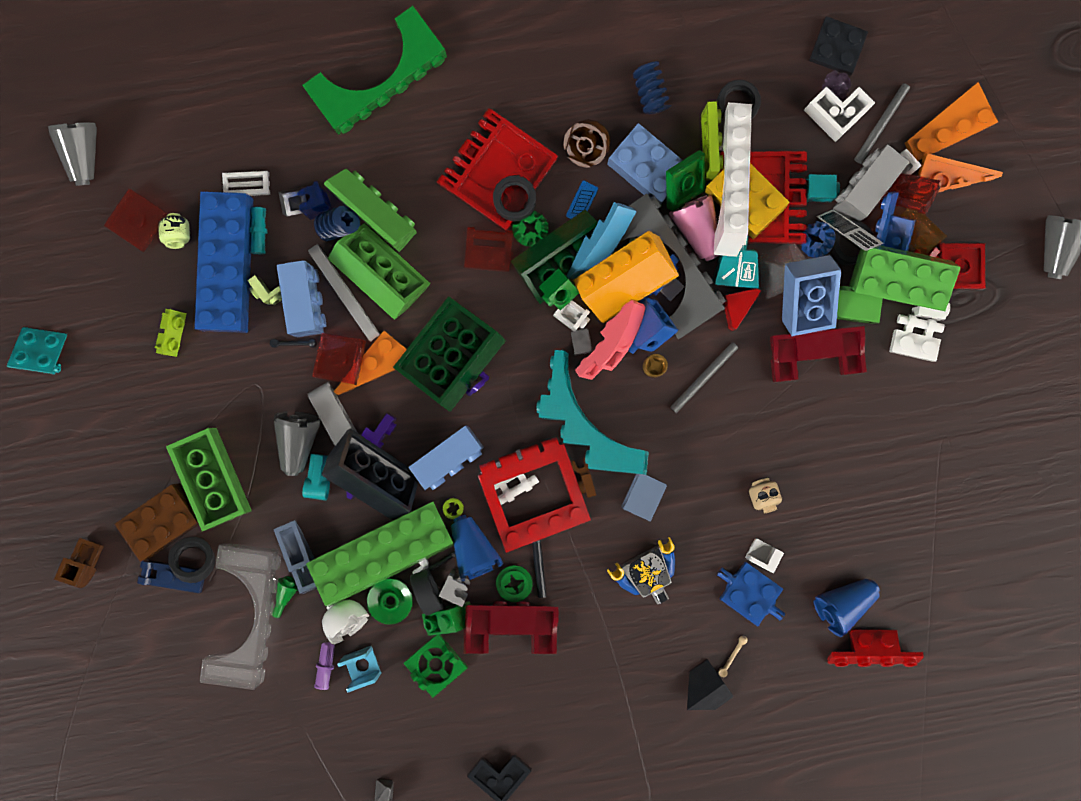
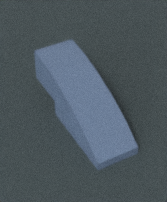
M294 520L275 528L276 538L287 568L293 574L299 594H305L317 589L306 563L315 558L297 522Z

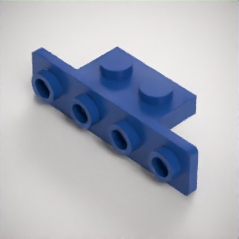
M889 192L882 200L881 209H883V214L876 224L877 239L884 243L881 244L882 246L908 251L916 220L893 215L899 192Z

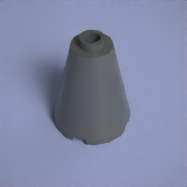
M86 122L48 126V132L69 181H75L76 186L90 185L89 180H94L96 123Z
M1047 215L1044 272H1048L1047 277L1062 280L1063 275H1069L1081 254V220Z
M288 411L278 412L274 414V426L280 469L288 476H298L305 469L321 419H318L316 415L304 412H295V415L287 416Z

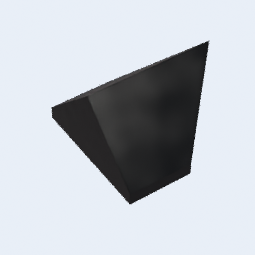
M708 659L689 671L687 710H716L734 697Z

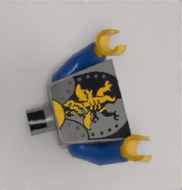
M668 537L669 542L664 545L659 540V546L657 545L621 565L615 563L617 566L616 571L610 572L607 569L608 574L613 580H616L621 588L633 595L641 594L644 598L652 594L657 604L665 602L669 597L664 587L672 583L670 578L674 575L675 570L674 544L671 538Z

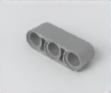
M329 382L307 393L335 446L348 429L351 428L357 432Z

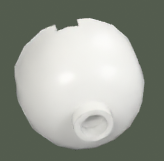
M342 600L327 607V612L322 619L323 631L331 644L344 641L342 636L346 634L352 636L368 621L366 617H369V614L360 603L354 600Z

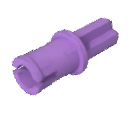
M329 642L322 643L319 663L316 664L318 669L314 688L320 690L329 689L331 670L334 669L332 662L335 645Z

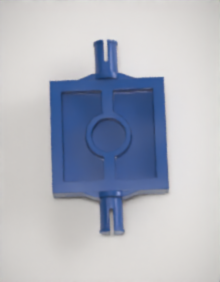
M744 562L739 571L733 575L723 567L719 570L721 572L717 573V576L727 582L726 589L719 599L755 626H759L764 617L769 613L779 621L783 618L781 616H785V612L775 606L776 599L783 591V588L747 562Z

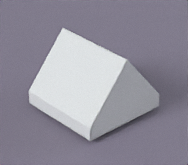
M907 149L900 153L910 161L900 174L903 180L922 166Z

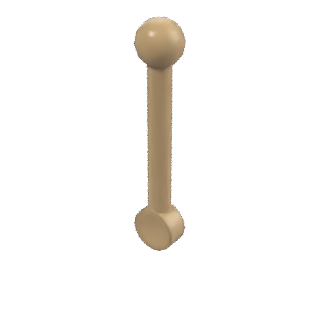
M746 636L739 637V643L723 668L718 670L720 677L724 678L727 676V669L742 645L748 641Z

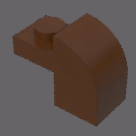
M79 538L71 558L63 557L54 580L77 588H84L97 570L94 567L104 546Z

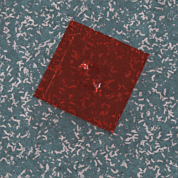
M129 188L104 226L144 252L159 231V221L166 217L168 213Z
M321 333L312 377L357 385L366 341Z

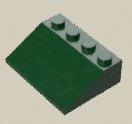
M448 296L393 368L451 412L506 340L496 330Z

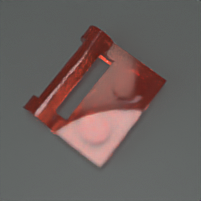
M901 173L884 196H887L889 192H899L896 206L918 210V213L927 214L941 188V180ZM884 196L880 199V205L882 204Z
M468 227L464 267L509 272L513 231L506 230L505 233L475 230V227ZM474 239L505 241V248L474 245Z

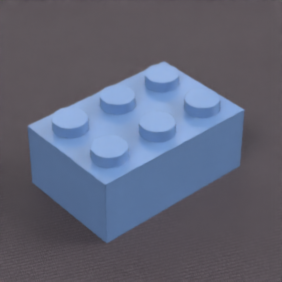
M638 123L609 157L607 165L643 195L646 193L650 197L655 195L660 204H662L667 198L666 171L683 160Z
M830 255L785 263L782 322L791 336L836 328L841 269Z
M306 261L277 265L287 334L295 337H304L324 333L323 328L326 327V318L324 314H321L320 305H323L321 292L317 291L316 283H319L317 269H314Z
M464 426L408 468L424 490L429 487L434 490L446 481L443 477L448 473L452 477L463 469V462L468 460L471 463L481 456L480 450L484 447L470 427Z

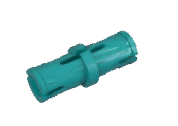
M251 208V227L249 228V233H251V254H265V234H267L265 223L266 208Z

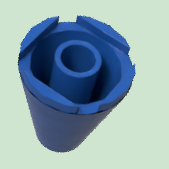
M462 515L453 520L454 524L451 525L459 577L462 582L465 581L466 576L471 580L492 571V566L496 563L498 567L503 564L502 558L472 517L467 518L466 515Z
M865 578L819 594L815 597L816 599L813 603L820 619L829 622L830 626L827 628L836 636L842 637L850 631L879 598L880 589L875 581Z

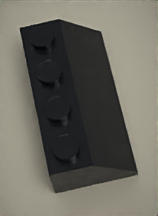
M351 428L345 432L327 456L322 472L323 477L392 521L411 512L419 481L406 465Z

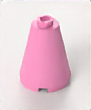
M712 195L697 198L685 203L681 210L677 208L673 212H669L671 219L700 259L705 258L706 261H709L719 256L714 255L717 220Z

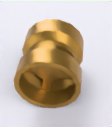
M660 354L650 355L644 360V373L649 377L661 376L666 372L668 363Z

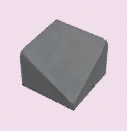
M296 188L279 192L282 213L285 216L309 212L304 189Z
M583 329L571 332L574 355L590 353L592 346L589 330Z
M378 779L376 781L375 801H392L393 780Z

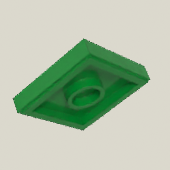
M699 150L666 171L667 209L672 212L705 191L704 152Z

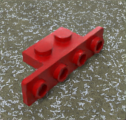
M851 630L849 634L852 652H831L827 660L828 664H835L837 667H844L849 664H858L860 667H867L872 664H881L882 667L903 664L905 667H913L918 665L924 658L923 652H901L897 630Z

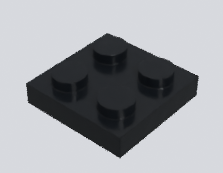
M826 16L809 61L851 76L855 70L868 31Z

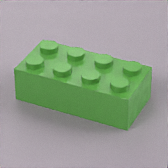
M882 245L867 251L861 248L849 286L856 293L945 312L961 267L951 260Z
M207 428L166 446L202 531L252 511L217 428Z

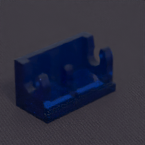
M317 181L313 182L312 186L303 188L297 193L298 196L310 195L307 202L299 205L300 211L310 220L315 219L320 213L332 209L326 190Z

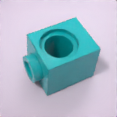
M809 174L805 178L807 185L804 186V189H807V202H831L839 195L840 183L837 182V175Z

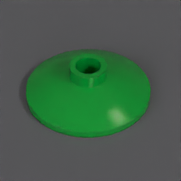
M387 578L375 584L367 596V607L370 614L375 620L383 624L401 622L408 616L413 605L410 589L402 581L393 578ZM387 597H394L395 603H388Z

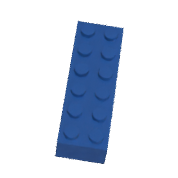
M200 192L195 329L248 333L250 283L248 280L250 279L251 233H249V228L251 227L253 198L247 193Z

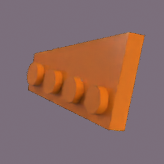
M979 82L904 143L907 150L917 161L923 159L924 153L932 155L998 123Z

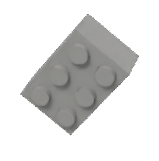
M886 145L881 150L877 148L873 154H870L865 159L860 171H857L849 180L850 184L846 189H843L835 198L837 204L833 209L850 221H861L866 218L910 161L889 145Z

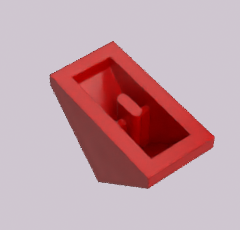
M752 289L724 296L726 302L723 304L725 306L728 327L731 331L738 328L761 290Z

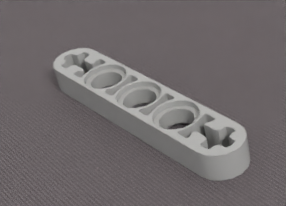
M316 244L308 250L309 254L370 341L378 337L380 333L331 261L328 260L321 247Z

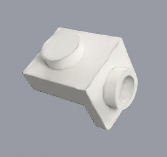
M571 300L561 311L558 309L553 316L571 330L576 331L578 327L582 330L590 319L587 315L590 311L584 310Z

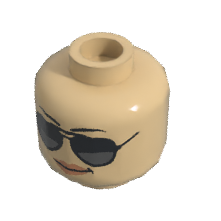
M769 478L753 482V487L749 489V495L756 510H763L764 513L777 510L776 505L782 502L777 483L770 481Z

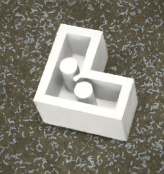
M825 87L809 103L804 111L836 142L875 102L860 87L844 102L828 87Z

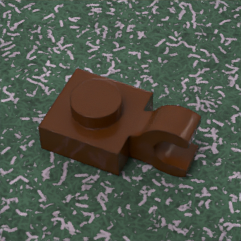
M584 457V466L582 468L576 467L575 461H571V465L574 471L581 474L582 480L578 481L581 493H586L589 498L596 496L588 464L585 463Z

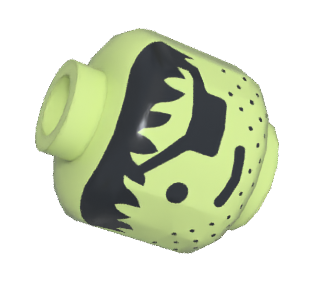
M170 213L159 221L160 241L171 249L184 247L190 240L188 220L177 213Z

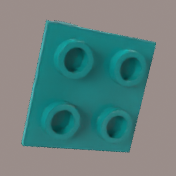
M22 327L7 367L50 374L59 373L61 371V364H58L57 361L67 334Z

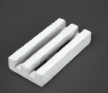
M268 171L222 173L223 192L247 193L249 196L270 195ZM263 177V181L228 182V179ZM263 186V189L228 190V188Z

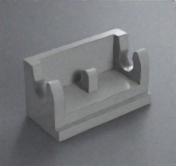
M452 569L439 597L463 607L468 595L465 592L468 590L465 584L470 585L469 579H465V584L461 583L459 574L456 573V570Z

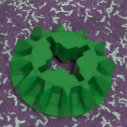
M533 211L527 218L521 221H514L512 226L513 235L520 244L531 247L547 236L548 222L542 214ZM537 221L534 229L538 235L530 231L524 236L526 226L523 222L531 225Z
M518 565L507 566L497 577V591L507 601H522L532 590V577L526 569ZM511 574L515 580H524L518 584V592L513 586L505 587L511 582Z

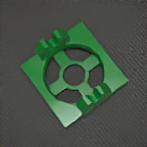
M441 634L432 637L403 663L411 672L412 680L418 683V687L421 690L426 689L432 698L468 668ZM439 648L443 654L441 656L432 655L429 649ZM423 655L428 662L427 668L420 673L419 660ZM433 658H438L442 661L443 666L440 670L435 671L431 669L430 661ZM447 659L453 663L450 675L444 669ZM434 673L439 674L444 680L432 682L425 678Z

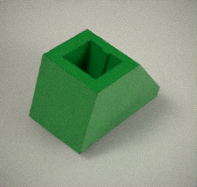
M470 601L464 602L463 607L451 604L444 606V609L427 616L424 613L421 614L428 636L455 633L464 629L466 606L470 605Z

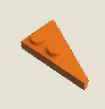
M924 153L921 162L922 166L919 168L911 196L921 197L948 189L969 186L978 182L994 180L995 178L1002 177L1003 172Z
M383 331L334 392L340 395L395 371L393 366L407 349L386 331Z

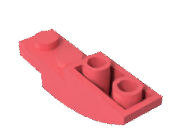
M631 300L621 308V311L613 319L607 322L606 327L600 332L605 339L599 342L595 350L588 357H585L575 369L579 377L592 380L602 369L612 371L618 365L639 331L646 308L644 304Z

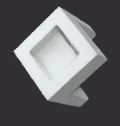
M756 538L745 558L774 573L784 553Z

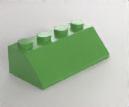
M344 169L326 180L324 185L330 192L352 209L359 218L398 252L417 233L413 228L415 223L406 215L402 218L397 214L398 208L389 200L385 203L379 197L382 194L372 185L368 188L362 182L365 179L355 170L351 173L348 169Z
M365 223L359 226L356 232L338 240L328 257L329 261L394 320L403 314L431 284Z

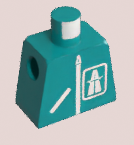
M748 236L737 257L719 256L712 279L715 285L759 288L758 253L754 249H747Z

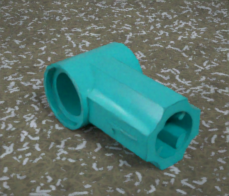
M311 454L308 477L305 478L302 495L304 498L327 500L330 481L322 476L327 455Z

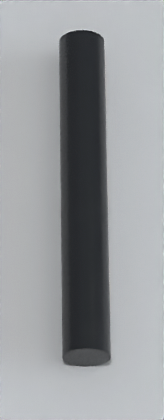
M541 540L532 543L537 595L538 598L547 597Z

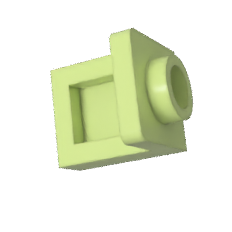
M253 276L248 280L252 286L249 290L256 299L260 298L263 303L268 305L271 303L275 305L282 300L280 286L270 292L261 278Z

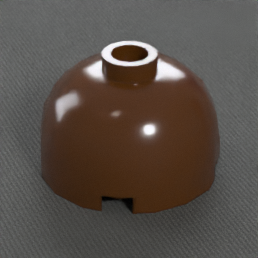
M586 119L577 122L568 129L564 136L563 146L570 155L568 158L573 163L588 168L603 161L610 149L611 140L608 131L602 124L595 120Z

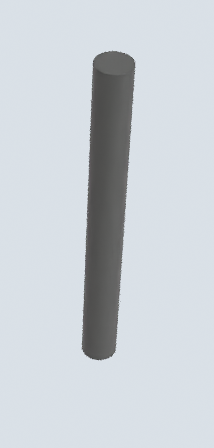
M905 83L901 85L854 158L857 163H863L908 93L909 85Z
M732 342L670 408L677 413L735 353L738 346Z

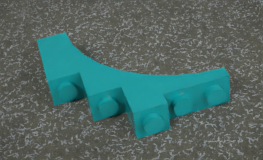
M555 350L554 356H551L550 368L553 369L552 378H549L548 381L550 395H541V400L537 402L539 418L565 421V425L561 427L563 443L590 446V450L586 451L585 463L588 464V469L647 475L649 452L629 448L613 441L601 433L587 419L578 405L571 387L569 354L562 350Z

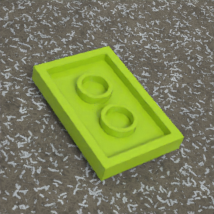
M707 102L701 114L702 152L705 153V181H712L719 174L720 169H723V155H719V146H722V132H718V123H721V109H717V102Z

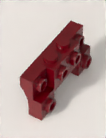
M864 326L841 329L832 328L791 336V334L771 336L773 382L798 380L797 362L838 357L840 375L867 372Z
M503 601L493 602V606L467 605L464 654H488L489 635H531V654H557L559 607L529 606V602H516V606H507V602Z

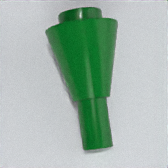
M284 576V578L278 579L276 605L272 612V616L275 618L281 617L284 607L298 590L293 577Z

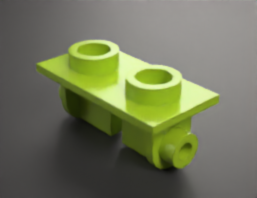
M165 309V313H162L160 328L165 329L164 334L158 333L155 346L157 348L156 353L177 357L187 313Z

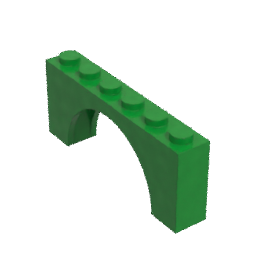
M411 6L395 18L397 27L402 34L403 52L397 69L385 82L367 90H348L333 84L320 72L302 85L338 135L349 132L357 121L367 119L375 108L385 106L393 95L403 93L411 82L421 80L432 67L436 68L445 61L444 58L447 55L444 47L414 6Z

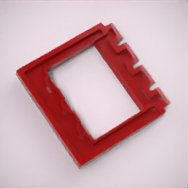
M557 437L541 442L543 451L539 450L537 444L521 449V459H518L516 452L498 458L500 467L496 466L494 460L479 465L481 474H478V478L506 553L591 520L565 445L563 443L559 444ZM557 461L572 504L509 527L494 485Z

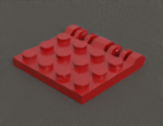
M488 108L483 117L494 126L483 119L478 122L482 129L491 133L488 139L480 133L472 131L471 137L483 146L480 147L470 139H466L458 153L471 163L468 164L459 157L454 156L453 162L464 169V173L460 176L453 169L446 168L444 172L457 181V183H454L444 175L440 176L437 183L507 231L513 221L504 219L496 211L493 203V192L496 185L505 177L519 175L530 181L536 190L558 159V155ZM511 185L503 191L501 202L507 210L518 212L528 202V194L524 188L518 185Z
M720 152V155H723V169H720V172L724 170V152ZM750 152V163L790 203L754 240L747 235V244H806V233H789V231H805L806 225L802 223L789 224V217L802 218L807 216V211L789 210V207L807 206V189H789V186L807 185V180L803 178H789V172L802 173L807 171L806 165L794 164L806 163L807 152Z

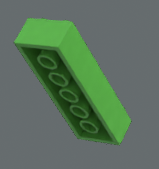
M431 502L306 563L324 605L330 607L454 546L434 502Z

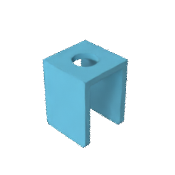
M372 646L344 655L337 663L338 667L347 665L352 682L346 688L347 693L375 683L381 675ZM366 659L369 663L368 669L366 671L358 670L356 667L357 660Z

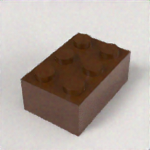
M181 483L170 485L115 523V526L140 562L150 559L199 525Z

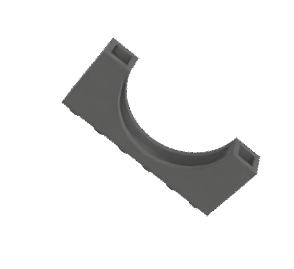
M646 193L629 205V207L636 210V213L620 242L632 237H640L647 231H650L660 236L662 242L669 246L679 257L685 271L686 288L680 306L669 317L678 329L675 335L679 340L725 309L723 303L726 300L719 290L716 292L710 285L713 281L708 273L700 271L697 266L700 264V261L693 252L689 254L684 246L687 245V242L680 233L678 235L675 234L671 228L674 226V223L667 214L665 216L662 215L659 210L661 204L655 195L650 197Z

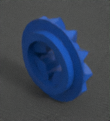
M816 221L814 224H808V228L802 231V233H806V244H801V250L808 256L813 258L822 257L833 248L835 232L827 223ZM819 235L823 243L815 242L811 237Z

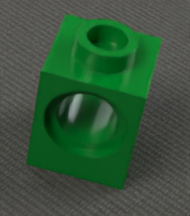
M559 268L539 286L544 293L542 296L543 300L550 307L554 304L560 311L579 294L577 287Z

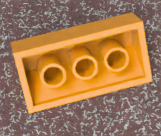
M647 231L573 281L582 300L597 318L604 323L617 315L626 303L631 300L638 302L678 277L679 274L660 236Z

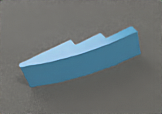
M614 202L606 220L599 219L592 236H585L567 277L574 280L609 257L625 234L636 210Z

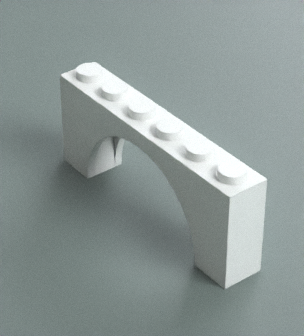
M728 102L718 132H722V146H719V151H724V185L720 215L715 231L714 255L737 257L748 235L752 104Z

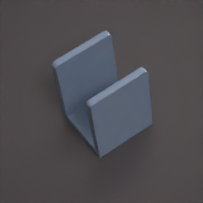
M636 474L621 507L651 522L667 485L650 476Z

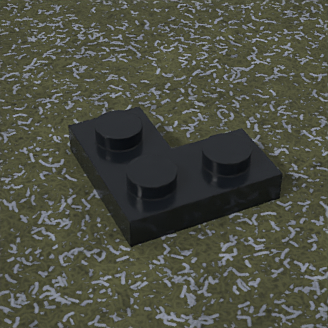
M515 754L500 771L485 758L481 757L467 774V777L495 801H507L530 774L532 768Z

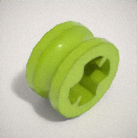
M456 498L447 500L443 505V513L449 519L460 517L464 510L463 503ZM451 502H454V505H459L456 515H452V512L449 513L447 511Z

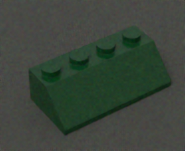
M583 210L511 260L516 271L539 304L544 302L542 298L544 293L539 286L558 268L567 276L585 236H592L598 222L586 210Z

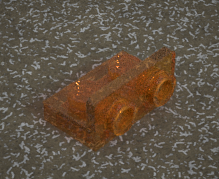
M915 205L907 208L900 215V217L916 220L910 243L923 255L928 254L936 245L948 237Z

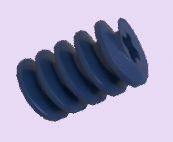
M658 61L644 64L633 73V78L637 80L635 85L637 88H640L638 90V95L642 97L640 102L642 105H645L643 107L645 114L660 113L672 106L664 104L670 98L669 96H662L667 91V88L659 87L665 81L664 79H657V76L662 73L661 70H654L659 65Z
M338 206L337 208L320 213L314 220L315 231L325 242L352 234L360 226L358 215L347 206Z

